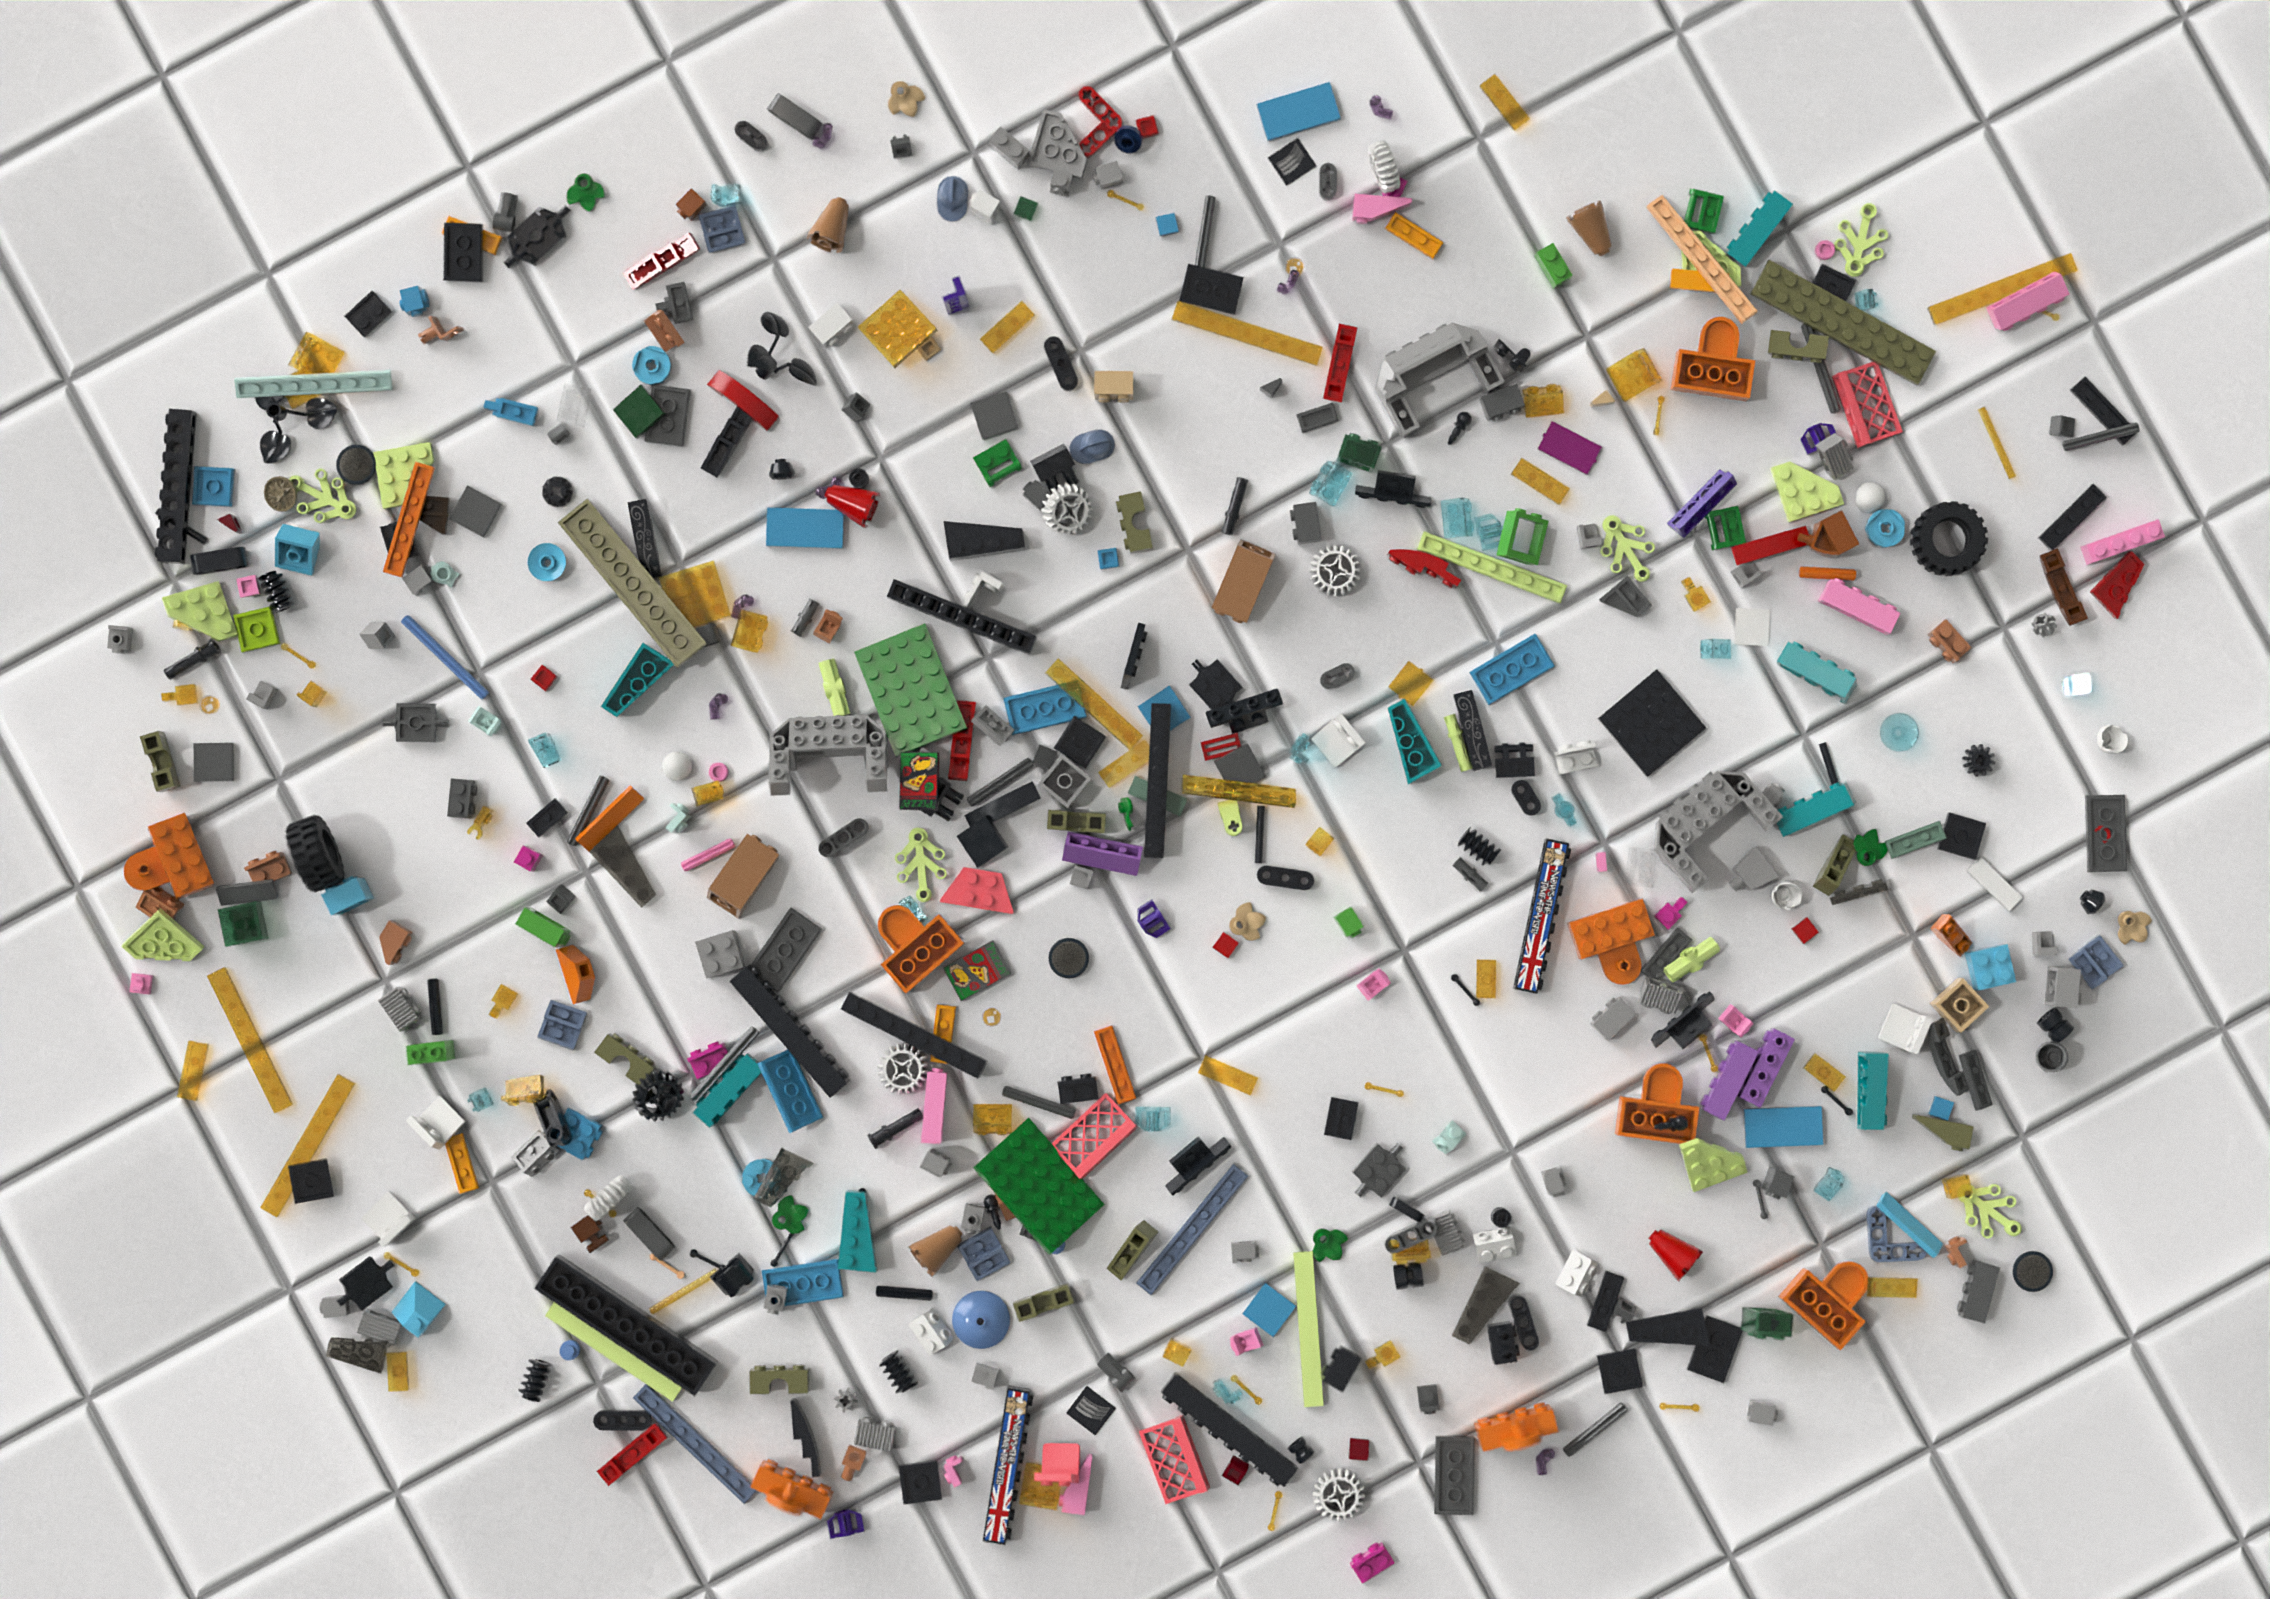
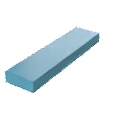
M1887 1192L1882 1194L1876 1206L1931 1257H1936L1943 1243Z

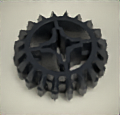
M653 1070L651 1076L646 1073L645 1079L639 1078L641 1084H635L637 1090L632 1091V1094L635 1096L632 1098L635 1104L634 1108L639 1111L638 1113L641 1116H644L647 1120L652 1119L655 1122L658 1117L661 1121H664V1116L671 1118L670 1113H677L676 1107H682L679 1101L684 1100L682 1096L684 1089L681 1088L682 1083L678 1081L675 1075L672 1076L671 1072L665 1073L663 1070H660L659 1073ZM660 1084H668L671 1088H662ZM645 1104H655L657 1108L647 1107Z

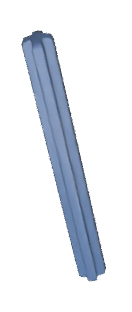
M406 615L401 620V623L480 699L483 700L488 696L489 692L409 615Z

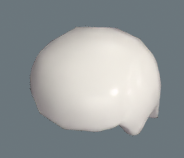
M1874 482L1862 484L1856 492L1855 504L1865 513L1878 511L1885 501V491L1879 484Z
M2106 725L2097 734V743L2103 752L2118 754L2123 752L2128 746V735L2124 734L2119 726Z
M672 752L664 757L662 771L667 778L678 781L689 776L692 770V762L686 754Z
M1780 882L1771 891L1772 902L1779 909L1791 910L1793 907L1801 904L1803 897L1801 888L1793 882Z

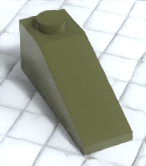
M1844 834L1841 835L1813 884L1814 888L1830 896L1839 887L1856 852L1853 844L1854 840Z
M1915 1114L1912 1115L1915 1121L1945 1144L1951 1145L1952 1150L1963 1152V1148L1970 1149L1974 1126Z
M1143 1220L1133 1229L1106 1269L1118 1279L1123 1280L1149 1247L1158 1231Z

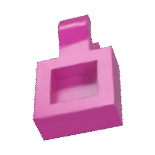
M1680 897L1672 906L1667 902L1654 917L1669 930L1682 916L1678 911L1688 902L1683 897Z

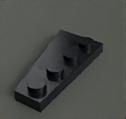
M1702 1307L1625 1322L1629 1341L1710 1346Z

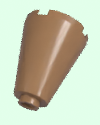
M840 197L831 199L807 234V240L810 238L812 245L827 252H831V249L836 250V253L842 252L849 205L845 199Z
M1601 200L1597 201L1596 206L1593 202L1578 209L1572 218L1570 215L1566 217L1569 224L1594 255L1599 254V256L1610 252L1609 248L1612 245Z
M950 1225L911 1244L908 1248L911 1249L910 1252L922 1268H927V1273L933 1277L961 1243V1236L963 1234L957 1226L953 1228Z

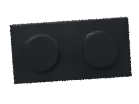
M554 798L526 824L540 838L569 812Z

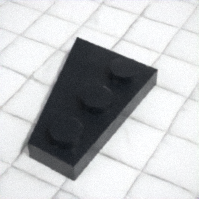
M1138 622L1121 683V688L1128 690L1131 677L1136 675L1138 666H1135L1136 659L1140 660L1143 651L1140 648L1141 642L1145 643L1148 633L1144 631L1146 624Z

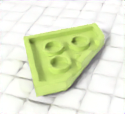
M1693 231L1725 272L1729 274V277L1738 288H1740V266L1728 258L1703 232ZM1681 251L1682 269L1698 271Z
M430 442L373 452L383 509L403 505L415 462L432 466L434 457Z
M1792 462L1770 468L1788 523L1844 504L1837 485Z
M219 581L162 597L169 618L177 620L195 631L202 632L218 642L238 635Z
M160 908L121 947L135 959L155 958V960L171 961V959H182V961H191L204 948V945Z
M1699 1138L1679 1144L1693 1192L1748 1173L1741 1153L1727 1151L1724 1147L1705 1143L1704 1140Z

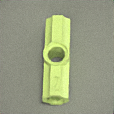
M828 659L818 663L824 681L825 694L830 701L833 715L846 716L851 714L845 696L844 683L839 676L835 659Z
M1709 937L1696 947L1684 949L1678 959L1664 967V973L1674 983L1687 973L1700 970L1706 960L1720 952V947L1712 937Z

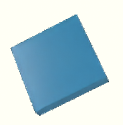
M194 466L192 504L232 507L234 469Z
M1170 685L1138 706L1151 726L1152 703L1171 704L1170 731L1191 718Z
M1264 1283L1242 1314L1274 1337L1296 1305L1267 1283Z

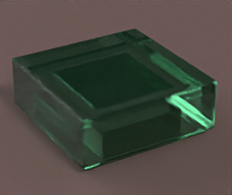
M1020 196L1013 214L1031 222L1038 203Z

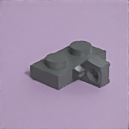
M685 282L667 285L668 297H664L665 302L655 304L656 311L663 310L668 315L672 314L675 324L693 320Z

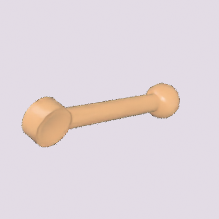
M653 1253L650 1254L652 1261L656 1260L677 1274L679 1279L685 1276L683 1271L676 1270L663 1260L660 1261Z

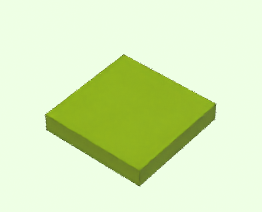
M270 607L233 615L242 653L280 644L274 614H272L273 610Z

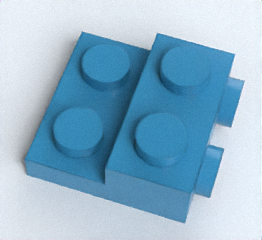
M567 1108L564 1117L572 1134L571 1140L565 1146H557L566 1150L567 1153L584 1160L586 1157L589 1158L594 1150L592 1145L595 1140L598 1141L603 1133L601 1130L603 1125L571 1108Z

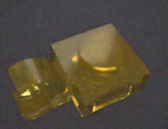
M1690 577L1681 581L1684 588L1688 591L1684 597L1693 612L1711 602L1703 587L1699 586L1696 588Z
M196 684L175 686V692L161 693L162 701L177 700L178 706L198 703Z
M483 806L473 825L467 830V834L477 830L478 835L475 839H481L483 836L482 826L490 823L494 810L488 806Z
M501 984L491 1000L496 1004L491 1009L489 1016L497 1019L503 1008L509 1010L518 993Z
M1388 1340L1374 1349L1375 1356L1364 1362L1369 1369L1379 1363H1382L1385 1367L1400 1358V1355L1391 1340Z

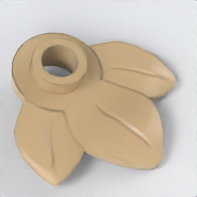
M897 81L891 86L892 96L888 101V108L893 115L901 110L904 114L914 117L917 112L916 102L924 100L925 95L919 87L908 86L903 81ZM898 87H902L904 89L903 94L900 95L897 93Z
M1247 902L1237 908L1236 916L1231 919L1229 928L1233 934L1242 935L1246 940H1257L1260 938L1257 929L1265 923L1266 917L1261 913L1253 912L1252 904ZM1237 922L1242 924L1241 929L1237 927Z
M2131 911L2122 912L2118 916V924L2120 926L2118 931L2119 940L2124 945L2131 939L2137 942H2145L2148 935L2145 927L2152 922L2151 917L2141 911L2136 913Z

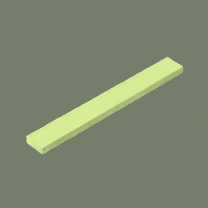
M1423 532L1417 548L1418 551L1433 555L1559 604L1567 585L1427 532Z
M1313 1251L1293 1252L1304 1407L1324 1406Z
M555 1302L545 1316L672 1402L682 1389Z

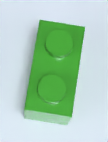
M1551 243L1535 254V259L1553 289L1570 280L1573 276L1554 243Z
M1352 907L1333 917L1345 937L1350 936L1354 938L1362 933L1360 929L1364 926Z

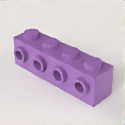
M1068 831L1062 861L1137 876L1143 847Z
M1775 1028L1765 1032L1762 1038L1764 1043L1761 1048H1757L1759 1053L1737 1097L1761 1108L1795 1040Z
M1736 1040L1728 1046L1726 1051L1728 1055L1725 1060L1720 1062L1718 1066L1719 1073L1717 1077H1713L1709 1084L1711 1089L1708 1095L1705 1094L1700 1103L1702 1110L1721 1120H1725L1759 1051Z

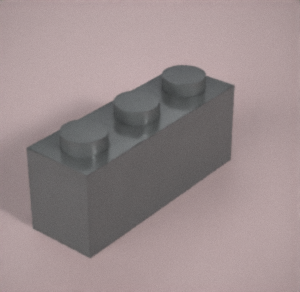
M1973 1259V1262L1969 1264L1967 1274H1969L1968 1280L1964 1282L1962 1287L1963 1298L1957 1306L1959 1316L1985 1324L2000 1267Z

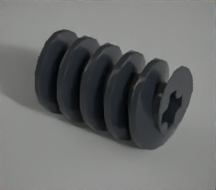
M271 571L258 577L259 581H264L261 587L267 588L264 594L270 595L266 599L267 602H273L269 606L270 609H276L272 614L287 610L295 604L294 602H288L292 595H285L289 588H282L286 580L280 581L279 578L283 576V573H276V571Z
M1470 826L1460 838L1457 846L1465 844L1463 851L1471 849L1470 856L1477 854L1476 861L1482 858V866L1487 863L1490 865L1501 849L1498 848L1494 851L1495 844L1488 846L1489 839L1482 841L1483 835L1476 836V829L1470 832Z
M898 1350L883 1358L879 1367L886 1366L883 1373H890L887 1380L894 1379L891 1386H898L895 1393H903L914 1387L918 1382L912 1383L915 1378L914 1375L907 1376L911 1370L904 1369L906 1362L899 1363L902 1356H895L898 1353Z
M529 1359L528 1362L533 1366L526 1367L530 1374L523 1375L528 1380L521 1381L525 1389H518V1391L522 1393V1398L533 1402H540L541 1399L538 1396L543 1395V1391L540 1388H545L546 1384L543 1381L548 1380L546 1374L551 1372V1369L547 1366L553 1365L543 1360Z

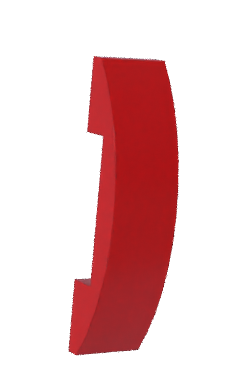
M1339 323L1323 399L1342 403L1358 327Z
M720 370L707 384L719 395L726 397L748 414L754 422L766 431L779 418V415L755 394Z
M655 1422L596 1472L610 1486L668 1437Z

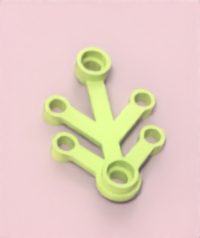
M1871 203L1865 204L1860 209L1862 221L1858 238L1851 229V224L1848 220H1843L1838 225L1839 231L1845 233L1855 249L1852 256L1846 247L1844 239L1839 238L1834 242L1835 249L1840 251L1846 260L1845 271L1851 277L1861 275L1865 265L1873 260H1879L1884 254L1883 250L1877 247L1871 251V254L1861 259L1862 252L1879 241H1884L1888 237V232L1885 229H1880L1874 236L1865 240L1870 219L1877 213L1875 205ZM1865 209L1870 210L1871 214L1866 215L1864 213ZM1842 223H1846L1848 228L1843 229ZM1879 232L1884 233L1885 237L1880 238ZM1837 242H1842L1843 247L1839 248ZM1874 251H1879L1880 256L1876 257ZM1851 265H1856L1857 270L1853 271Z
M317 469L315 471V477L320 482L322 492L305 484L304 479L300 476L294 475L289 478L291 482L295 479L298 480V485L295 486L297 491L302 490L319 499L307 504L299 503L297 511L300 514L305 515L309 511L330 505L336 509L325 513L321 511L314 514L316 522L324 523L326 520L338 516L343 519H350L355 515L356 506L347 499L344 490L345 483L341 478L337 477L332 480V486L337 489L339 501L332 497L327 480L328 474L324 469ZM321 471L324 472L323 478L318 477V474ZM337 480L341 481V485L339 487L335 486V482ZM305 505L306 510L301 512V506ZM348 506L349 511L344 513L343 508ZM319 514L323 515V519L321 521H318L317 516Z
M1614 515L1606 517L1602 524L1606 536L1603 547L1600 549V554L1603 557H1608L1612 554L1610 546L1613 536L1618 542L1613 563L1610 565L1611 572L1619 573L1622 570L1621 561L1624 552L1635 569V580L1638 582L1646 581L1650 576V571L1640 564L1631 548L1643 550L1645 553L1650 554L1654 551L1655 545L1652 542L1643 543L1624 538L1621 533L1622 531L1632 533L1635 537H1641L1645 533L1644 527L1641 525L1631 526L1622 524L1621 520ZM1611 521L1615 522V528H1610L1609 523ZM1636 528L1642 530L1641 535L1636 534ZM1647 544L1652 546L1651 551L1646 550L1645 546ZM1603 548H1608L1609 554H1604ZM1614 564L1619 565L1618 571L1613 569ZM1641 570L1645 571V577H1640L1639 572Z
M914 828L909 833L910 842L901 852L896 854L895 861L899 864L905 863L908 854L914 848L916 849V856L902 872L897 874V880L900 883L907 882L909 875L917 867L919 889L916 892V897L921 902H927L931 899L932 892L927 888L925 866L933 871L938 879H944L947 876V871L937 866L924 855L923 846L933 853L936 860H942L945 857V852L928 841V834L924 829ZM917 833L921 834L922 839L920 841L915 840V835ZM937 851H942L943 856L941 858L936 857ZM900 854L904 855V861L899 862L897 859ZM939 870L944 871L943 877L938 876L937 872ZM902 873L906 875V880L904 881L899 879ZM921 891L927 892L926 898L920 896Z
M1963 1184L1957 1190V1197L1965 1206L1966 1225L1975 1227L1978 1224V1219L1973 1213V1204L1979 1207L1982 1227L1980 1233L1982 1237L1989 1239L1994 1234L1989 1225L1988 1215L2002 1224L2008 1235L2017 1236L2020 1234L2021 1225L2019 1222L2009 1221L1993 1209L2002 1206L2014 1207L2016 1199L2013 1196L2008 1195L2001 1199L1983 1201L1977 1196L1986 1194L1998 1196L2001 1188L1996 1184L1982 1188H1974L1970 1184ZM1994 1186L1997 1187L1996 1193L1991 1192V1189ZM1967 1190L1970 1191L1969 1197H1965L1964 1195L1965 1191ZM2009 1198L2013 1200L2011 1205L2007 1204V1199ZM1971 1217L1974 1218L1973 1224H1969L1968 1222L1969 1218ZM2013 1225H2016L2017 1230L2015 1232L2011 1231V1227ZM1986 1229L1990 1230V1234L1988 1236L1984 1235V1231Z

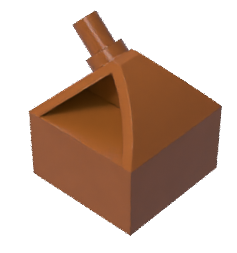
M1842 510L1814 524L1812 535L1807 536L1799 533L1797 538L1798 541L1806 543L1815 553L1831 559L1859 545Z

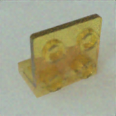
M306 331L288 365L305 374L334 373L345 353Z
M1645 348L1634 351L1606 368L1608 375L1624 402L1663 381Z
M1026 1462L1019 1504L1057 1510L1061 1486H1059V1483H1052V1486H1041V1482L1034 1481V1474L1042 1473V1465Z

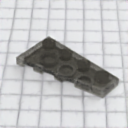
M616 826L589 851L641 908L656 896L653 887L619 826Z
M1484 1266L1452 1336L1470 1345L1489 1319L1494 1316L1499 1307L1508 1299L1509 1295L1520 1283Z

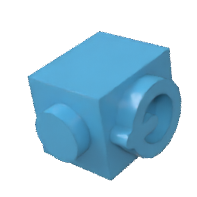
M418 285L399 290L402 300H399L401 310L405 311L408 315L412 317L421 316L423 312L427 311V307H430L426 290Z

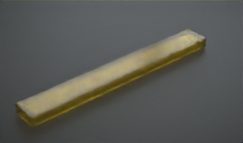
M2069 253L1929 306L1927 309L1933 324L1937 325L1998 302L2053 272L2060 273L2063 277L2078 271L2072 254Z
M1177 301L1172 316L1173 321L1315 366L1318 364L1323 348L1319 345Z
M226 967L207 975L273 1112L277 1113L293 1105Z
M337 1074L261 1205V1209L275 1217L280 1215L293 1192L288 1165L312 1160L356 1083Z

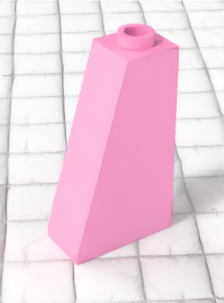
M932 1068V1071L927 1072L921 1143L941 1144L943 1142L948 1072H943V1068Z

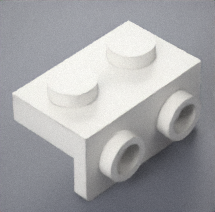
M1510 1227L1473 1234L1479 1264L1516 1257L1514 1237Z
M1572 1250L1556 1285L1574 1295L1582 1297L1589 1288L1588 1283L1591 1277L1597 1272L1598 1262Z
M934 1308L929 1309L908 1324L929 1356L954 1340L951 1332L947 1329Z

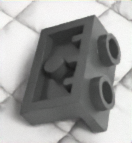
M451 778L447 817L471 819L472 815L475 814L476 805L473 804V798L477 795V785L474 780Z

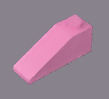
M1355 194L1352 220H1355L1358 224H1367L1409 207L1412 203V198Z
M1088 1454L1079 1467V1483H1071V1486L1065 1488L1064 1495H1060L1059 1506L1062 1507V1512L1085 1515L1092 1454Z

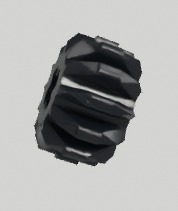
M1979 744L1978 748L1972 745L1971 750H1965L1968 756H1963L1962 760L1967 761V763L1963 764V768L1969 767L1967 770L1968 774L1974 771L1975 777H1978L1980 773L1982 776H1986V770L1989 772L1993 770L1990 765H1994L1996 762L1990 758L1994 757L1995 754H1988L1990 751L1989 747L1984 749L1983 744ZM1981 757L1982 761H1980V763H1976L1975 760Z

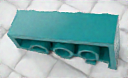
M1775 190L1772 193L1768 192L1762 200L1764 202L1760 209L1757 207L1750 217L1753 219L1750 223H1745L1738 231L1741 234L1738 239L1735 240L1733 238L1726 247L1729 249L1727 254L1745 267L1793 205V203Z
M1788 641L1777 659V665L1799 678L1804 676V680L1812 686L1818 687L1820 685L1824 693L1829 696L1837 695L1841 698L1839 702L1845 705L1857 686L1855 674L1847 669L1842 671L1837 668L1838 665L1830 660L1826 662L1820 659L1821 656L1814 651L1809 653L1803 650L1804 647L1797 642L1792 644Z
M642 643L600 707L618 717L674 666L673 662L650 646Z
M1404 698L1388 707L1407 783L1410 784L1441 767L1442 764L1406 699Z
M1845 781L1841 784L1840 782L1834 783L1829 786L1830 789L1824 792L1819 790L1811 794L1812 797L1807 800L1801 798L1793 802L1794 806L1790 808L1784 806L1777 809L1783 816L1777 822L1782 836L1785 837L1855 805L1856 801L1847 782Z
M1858 1052L1857 1129L1884 1130V1126L1887 1125L1885 1109L1887 1106L1889 1053Z
M749 1053L745 1056L741 1054L734 1062L737 1065L732 1070L729 1068L723 1074V1080L719 1084L715 1083L709 1090L710 1094L706 1098L703 1097L696 1104L697 1108L692 1113L709 1128L713 1127L761 1074L757 1064L759 1062Z
M847 1190L845 1192L838 1269L876 1273L878 1268L867 1192Z

